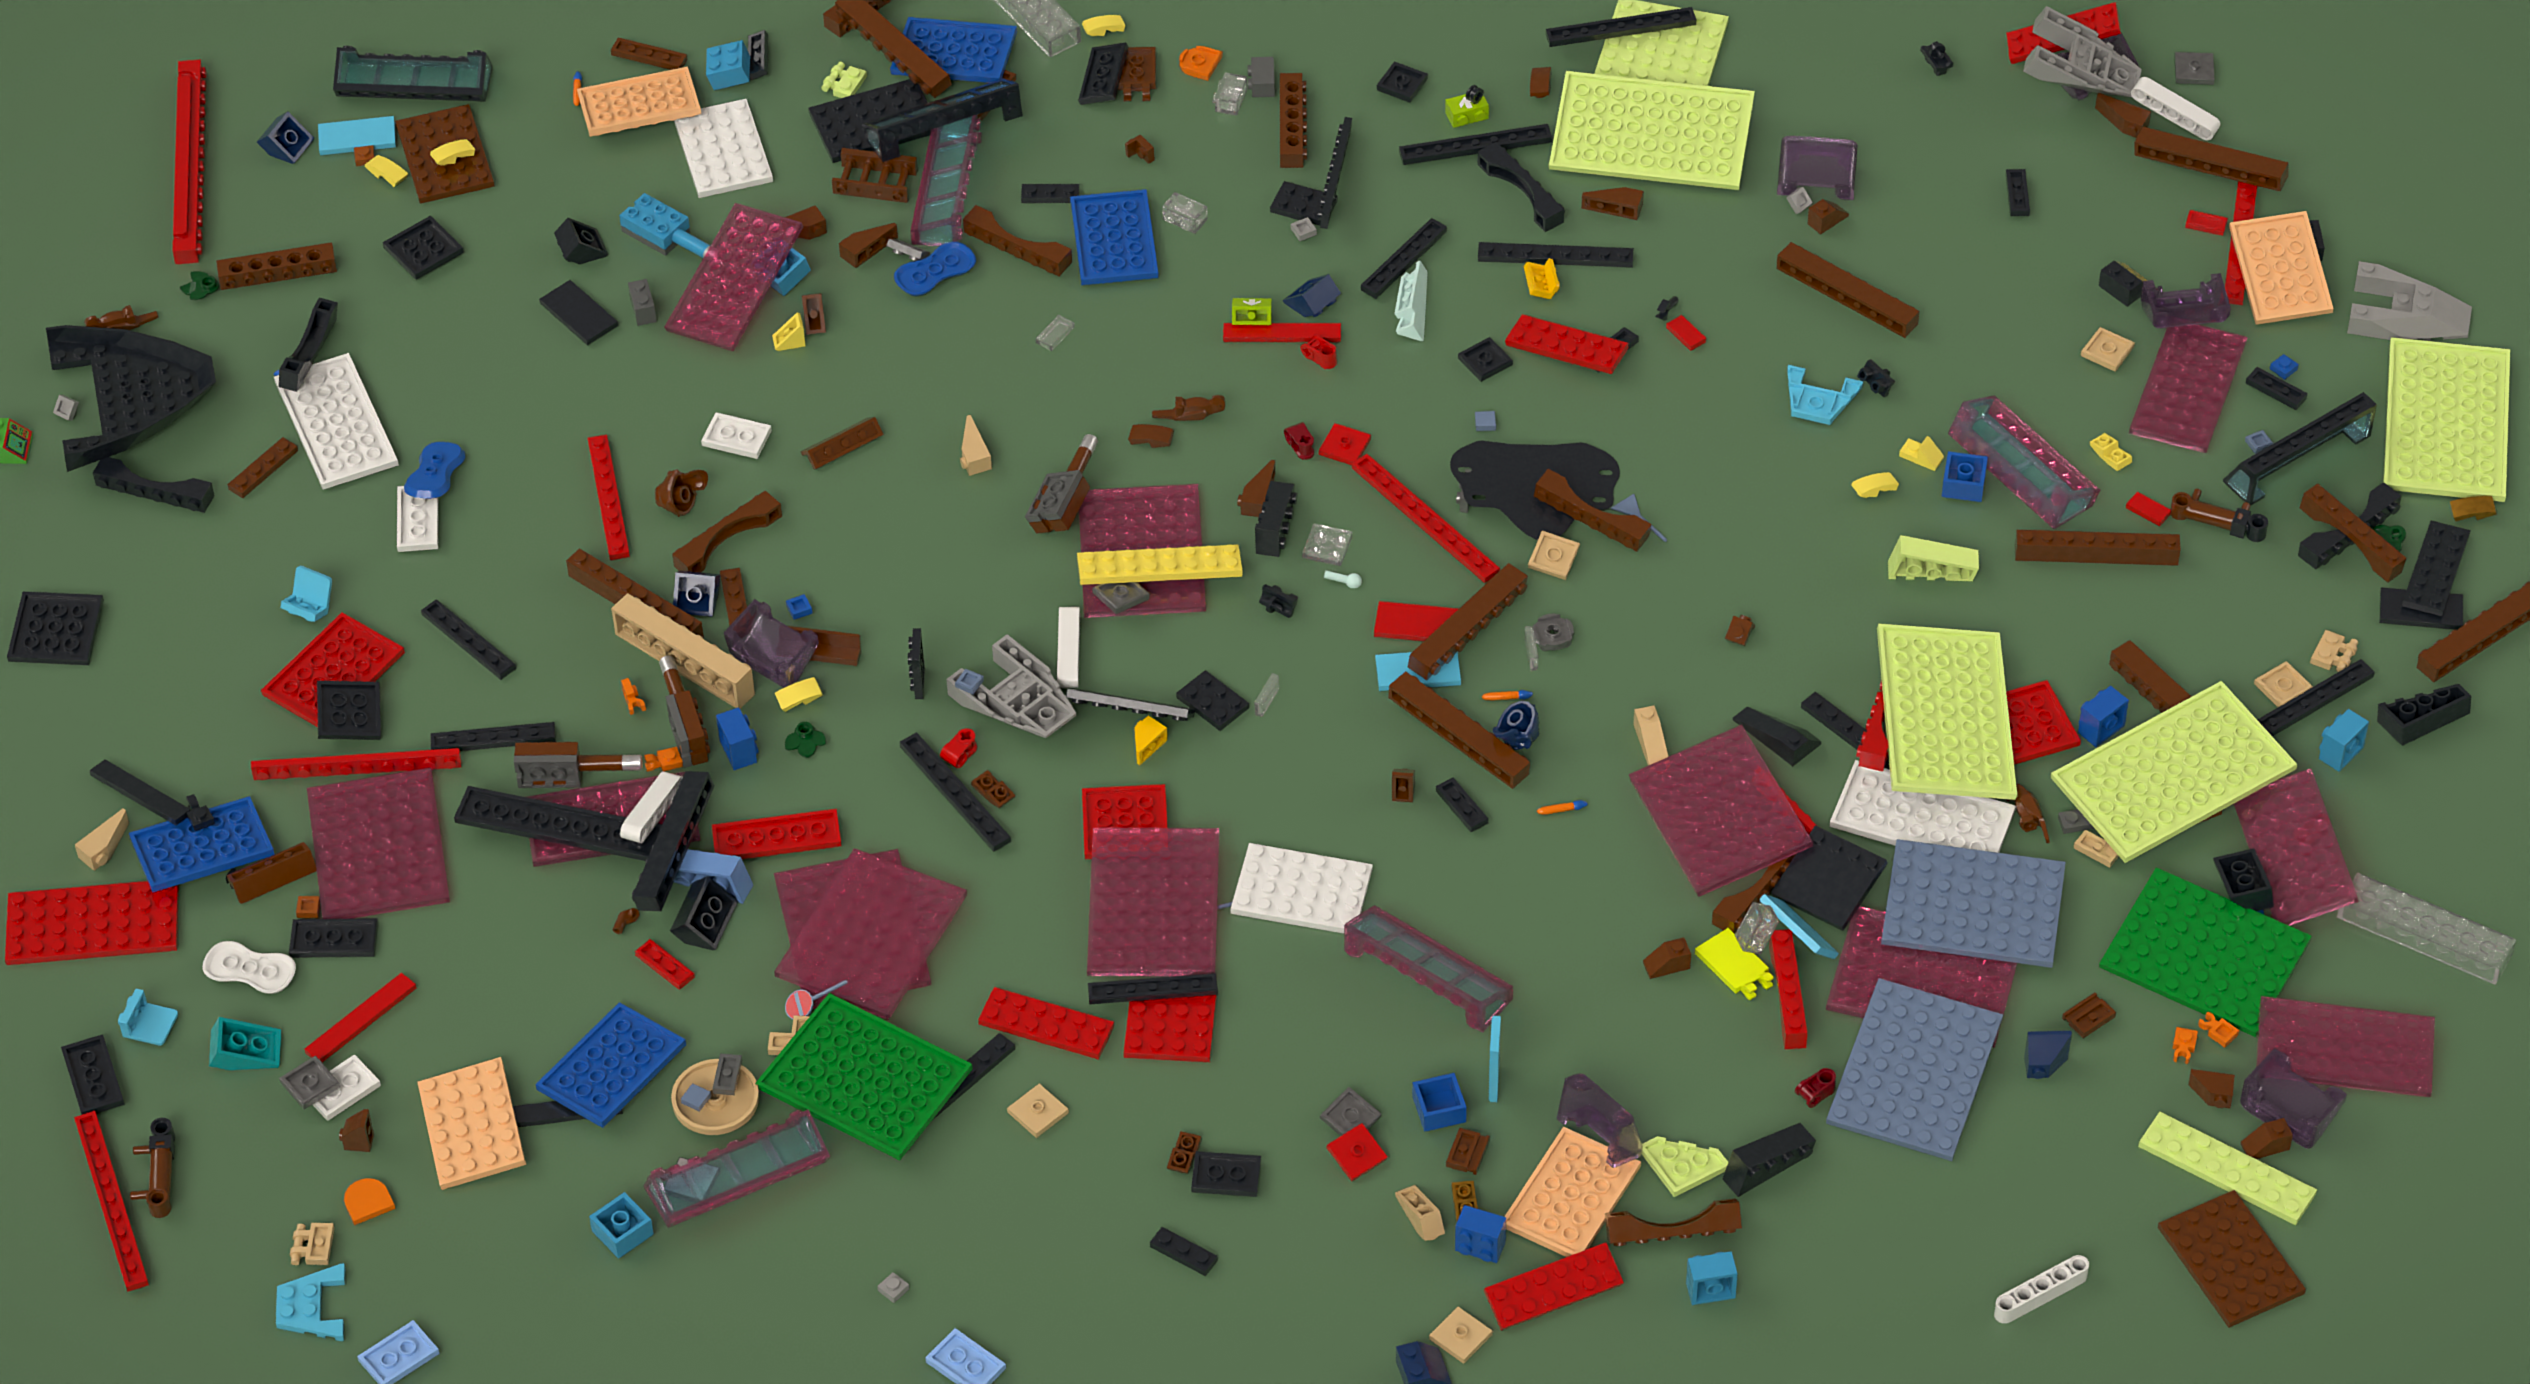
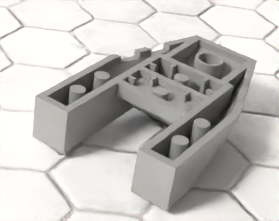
M2046 6L2035 19L2032 32L2070 51L2069 58L2066 60L2037 45L2026 58L2023 72L2042 81L2085 91L2132 97L2131 91L2140 79L2142 69L2124 54L2120 56L2113 50L2114 46L2112 44L2103 42L2097 37L2098 33Z
M2359 261L2354 291L2393 297L2391 309L2352 303L2348 334L2390 340L2391 337L2423 339V341H2430L2431 338L2443 337V340L2468 338L2472 311L2470 305L2436 287L2382 265Z
M1008 634L992 645L993 661L1010 675L991 690L981 684L973 695L956 688L955 682L963 673V668L946 679L948 695L961 706L1043 738L1049 737L1076 716L1075 710L1066 695L1062 693L1060 685L1053 678L1049 667Z

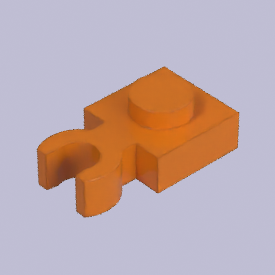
M2207 1012L2205 1017L2209 1022L2200 1019L2198 1023L2201 1029L2209 1030L2208 1036L2224 1048L2239 1034V1030L2223 1018L2216 1021L2215 1016L2210 1012Z
M2176 1027L2172 1048L2176 1049L2173 1057L2174 1062H2177L2179 1056H2183L2186 1059L2185 1064L2189 1063L2191 1053H2194L2198 1031Z

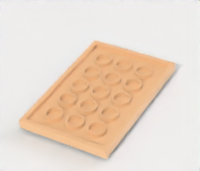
M688 67L577 89L590 137L701 114V108Z
M2307 211L2230 223L2231 236L2256 325L2333 313L2334 308Z
M501 1057L418 1081L436 1171L442 1190L526 1165Z
M1563 1127L1504 1216L1506 1217V1229L1565 1257L1587 1250L1606 1222L1605 1213L1613 1211L1640 1169L1641 1161Z

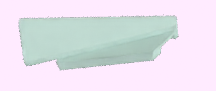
M1421 261L1416 263V269L1411 274L1406 272L1401 277L1395 315L1400 319L1396 329L1397 334L1424 341L1428 273Z

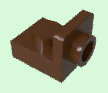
M1138 135L1125 143L1126 156L1128 158L1137 154L1148 164L1155 161L1154 147L1143 136Z

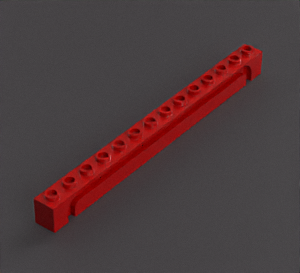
M201 59L178 61L173 256L175 264L199 263V255H202V245L199 243V241L203 240L202 230L200 229V227H203L202 215H200V213H203L202 201L200 202V199H204L203 188H201V186H204L203 174H201V172H204V162L201 159L205 158L204 147H202V145H205L204 133H202L205 131V122L202 118H206L205 107H203V105H206L205 93H203V91H206V82L203 78H207L206 67H202Z

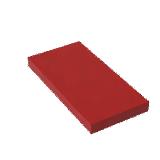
M1379 601L1374 637L1425 641L1458 608Z

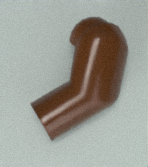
M631 908L620 912L612 929L613 932L622 934L625 925L637 921L640 916L638 909Z

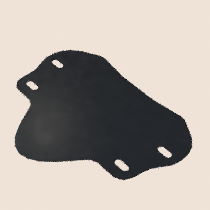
M1481 440L1457 450L1452 455L1450 461L1451 472L1460 483L1467 504L1473 507H1491L1501 510L1515 526L1536 540L1539 539L1542 531L1561 536L1575 520L1566 513L1558 511L1555 507L1534 497L1536 483L1547 469L1565 477L1573 492L1582 501L1598 510H1605L1613 505V491L1620 476L1619 466L1614 457L1599 448L1582 442L1558 445H1531ZM1469 467L1472 471L1460 472L1458 468ZM1610 470L1612 471V474L1601 475L1599 474V471ZM1484 495L1486 499L1474 500L1472 496ZM1603 497L1606 501L1594 502L1592 498Z

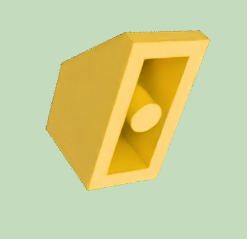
M1149 715L1140 720L1134 727L1136 758L1139 765L1167 741V727Z

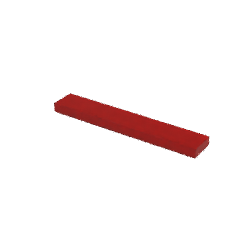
M1341 323L1223 324V342H1309L1315 334L1320 335L1328 342H1341Z
M401 972L304 1048L305 1053L310 1058L316 1056L323 1063L417 989L416 984Z

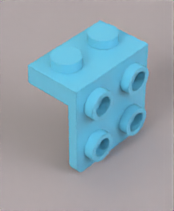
M298 566L295 572L293 594L281 601L280 608L288 611L290 614L299 615L307 621H317L328 614L332 579L304 566Z
M135 989L133 995L129 996L124 1012L119 1015L118 1025H120L122 1036L125 1038L161 1046L165 1043L178 1017V1012L175 1009L147 1003L144 990Z

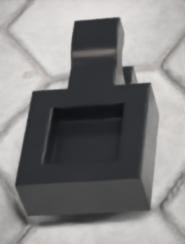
M194 794L186 797L189 803L188 808L191 810L186 812L187 818L195 831L215 824L214 818L206 805L200 807Z

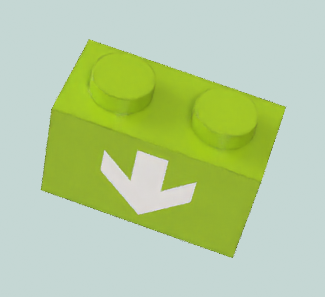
M1466 94L1445 99V113L1452 127L1455 128L1489 119V105L1484 95L1477 104H1473L1466 99Z
M1233 298L1232 325H1271L1272 298Z

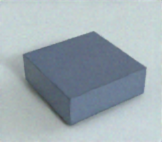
M1495 411L1475 412L1476 431L1496 430Z
M2263 430L2245 437V442L2255 454L2273 444Z
M965 669L955 682V687L974 695L984 681V678L980 674Z
M692 1083L682 1096L681 1103L700 1112L711 1098V1092Z

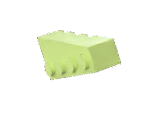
M1900 535L1888 560L1889 579H1896V576H1906V580H1914L1915 577H1927V580L1945 577L1946 581H1973L1979 570L1978 550Z

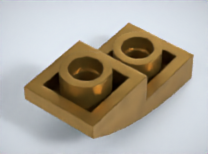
M2474 496L2450 501L2455 522L2474 516L2479 520L2497 515L2492 496Z
M1474 1181L1452 1182L1456 1221H1458L1464 1205L1478 1209Z

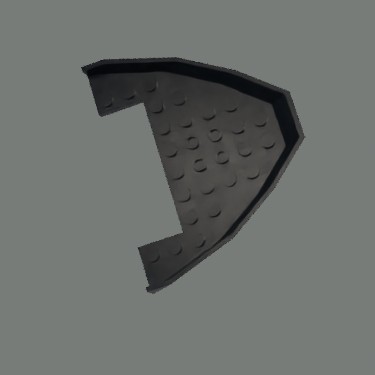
M72 325L46 328L52 370L92 365L102 435L62 440L67 472L124 452L161 431L197 404L216 383L212 356L174 341L126 329Z

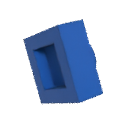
M2283 354L2270 364V370L2285 380L2298 370L2299 364Z
M805 594L786 600V606L793 620L812 614V607Z

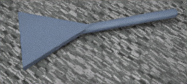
M1634 494L1611 507L1612 510L1626 515H1636L1647 521L1640 514ZM1651 525V530L1664 542H1667V538Z

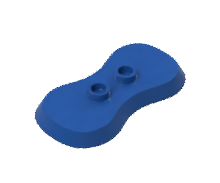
M948 242L939 246L930 256L900 266L894 273V280L907 294L922 296L930 292L939 282L969 272L976 263V257L972 250L963 243Z
M434 442L427 445L420 454L419 468L408 477L404 484L405 493L409 496L423 499H432L444 495L450 488V476L453 470L465 460V451L457 444L449 442Z

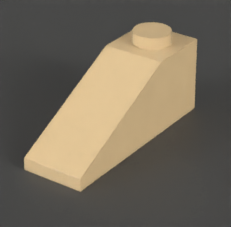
M968 415L966 418L962 457L960 458L961 466L967 470L969 476L992 469L991 455L971 415Z
M1655 706L1634 709V728L1650 772L1669 769L1671 765Z
M124 808L75 844L78 858L94 871L111 859L129 825L128 816Z
M1415 1185L1395 1192L1396 1198L1411 1224L1424 1241L1434 1240L1438 1236L1445 1234L1440 1210Z

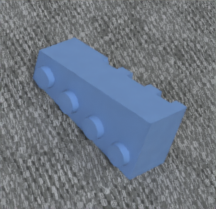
M689 849L674 881L689 887L693 882L708 876L742 904L753 887L741 857Z

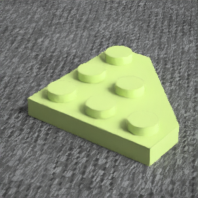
M1659 1136L1639 1145V1152L1673 1197L1724 1173L1728 1165L1726 1158L1716 1148L1696 1147L1697 1144L1679 1141V1143L1666 1141V1138Z

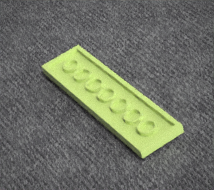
M2162 1112L2158 1113L2139 1141L2138 1147L2228 1192L2235 1190L2240 1198L2294 1225H2297L2317 1192V1189Z

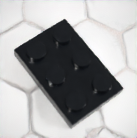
M1284 181L1270 206V212L1297 220L1308 217L1312 224L1320 226L1321 220L1317 219L1319 208H1322L1320 207L1322 196L1326 195H1323V191ZM1338 195L1335 196L1332 211L1338 201Z
M913 628L912 637H909L908 640L909 649H912L908 653V665H911L909 666V678H913L910 679V690L914 691L915 699H923L925 663L921 628Z
M1206 670L1176 693L1178 700L1190 709H1195V713L1219 731L1223 730L1249 709V703Z
M1196 1151L1191 1192L1257 1197L1261 1156Z

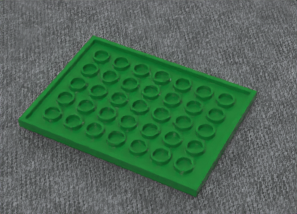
M2156 867L2101 959L2099 968L2204 1015L2210 1012L2215 1016V1020L2219 1021L2223 1018L2238 1030L2256 1037L2308 947L2312 936L2255 910L2246 909L2223 896Z
M829 993L755 1084L758 1085L759 1090L900 1161L972 1071L973 1067L971 1063Z

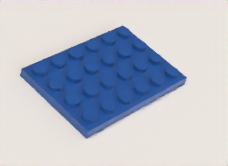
M908 17L902 34L948 73L951 80L991 83L1003 77L1017 34V26ZM892 62L890 68L892 75L908 76L907 73H902L896 64Z
M1147 189L1070 197L1081 285L1159 278Z
M250 796L209 808L215 824L198 831L194 830L188 818H186L177 826L166 821L130 832L131 843L152 893L274 855L273 847Z
M619 1002L536 1083V1090L603 1128L686 1046V1040Z

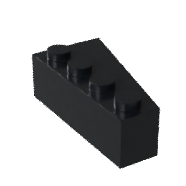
M1270 481L1265 502L1262 505V513L1258 517L1259 523H1256L1255 526L1256 554L1280 557L1281 549H1285V534H1289L1290 522L1288 521L1293 518L1294 508L1292 505H1296L1298 493L1294 492V484Z

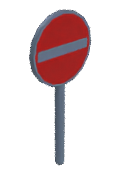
M844 980L814 996L806 990L794 991L786 1000L785 1012L787 1016L792 1020L794 1016H809L813 1009L814 1000L847 984L848 981Z

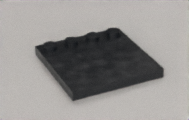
M23 591L7 654L8 662L89 665L104 602L103 595Z
M1815 825L1771 891V895L1844 931L1888 863L1886 859Z

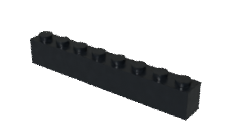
M685 771L682 780H680L679 788L676 795L673 796L670 809L667 811L664 823L659 829V834L653 843L652 851L646 859L643 872L639 875L637 886L632 892V900L635 902L638 911H662L714 789V783L709 772Z

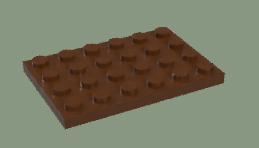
M469 104L395 121L420 204L495 187ZM467 139L475 148L474 156L457 157L455 164L438 165L430 155L432 150L444 144Z
M2235 1190L2158 1223V1229L2228 1328L2302 1296L2306 1292L2304 1285Z

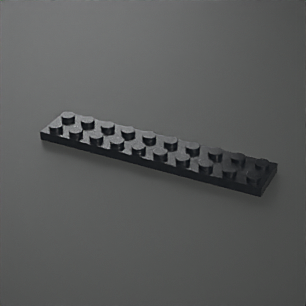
M472 786L467 787L454 816V821L458 824L646 861L649 857L653 843L656 841L659 829L662 824H656L644 842L638 843L621 838L620 836L622 824L627 817Z

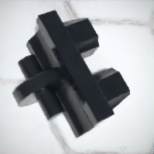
M1938 41L1933 42L1929 46H1921L1920 48L1926 62L1933 67L1936 76L1946 74L1947 69L1953 67L1952 60L1945 52V46Z
M1872 359L1867 360L1865 366L1860 369L1857 375L1861 381H1866L1870 385L1871 390L1875 394L1879 393L1882 397L1888 396L1889 389L1895 383L1890 377V371L1888 369L1882 370Z
M1267 584L1263 585L1259 603L1266 606V611L1269 613L1276 611L1288 618L1292 617L1298 597L1292 593L1289 595L1283 593L1281 588L1276 585L1272 587Z

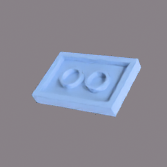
M412 1320L357 1357L361 1365L378 1384H394L437 1356L439 1350L416 1322Z
M956 1328L925 1357L927 1364L955 1384H991L1006 1369L1004 1362Z

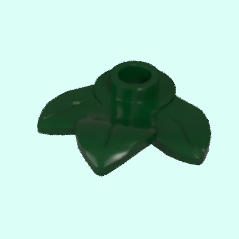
M192 271L190 273L192 282L180 286V290L184 294L190 295V300H200L207 296V294L217 291L219 283L213 276H208L205 272Z
M2377 525L2372 528L2399 552L2402 550L2401 543L2406 538V531L2402 526L2394 525L2389 527L2387 525Z
M800 722L796 726L794 733L788 735L785 740V749L787 751L797 749L798 753L805 758H809L815 753L816 746L826 745L825 735L822 732L816 731L809 722Z

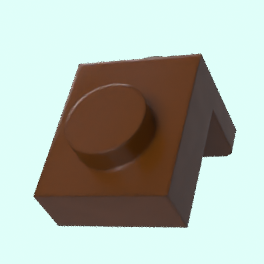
M1740 615V617L1733 616L1725 639L1745 646L1751 630L1755 628L1754 623L1751 622L1752 619L1744 615Z

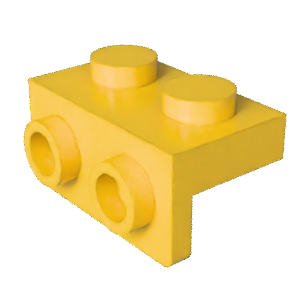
M1549 258L1545 265L1526 262L1524 271L1530 295L1551 299L1560 286L1553 259Z

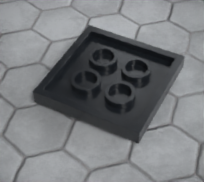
M431 215L383 242V248L415 280L464 253L463 247Z
M317 681L318 739H381L379 682Z

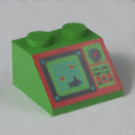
M0 418V463L27 464L33 432L10 418Z

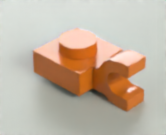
M629 678L621 680L623 695L630 715L634 714V707H640L642 711H646L644 701L636 698L638 697L636 686L631 685Z
M677 747L657 751V756L654 754L644 755L647 772L660 767L662 771L683 767Z

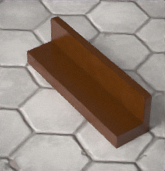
M869 417L801 451V454L807 455L813 469H817L884 434L876 417Z
M780 626V642L777 648V657L852 666L858 665L861 655V639L859 634Z
M302 842L226 876L230 885L234 888L239 903L242 904L317 871V867L311 850Z

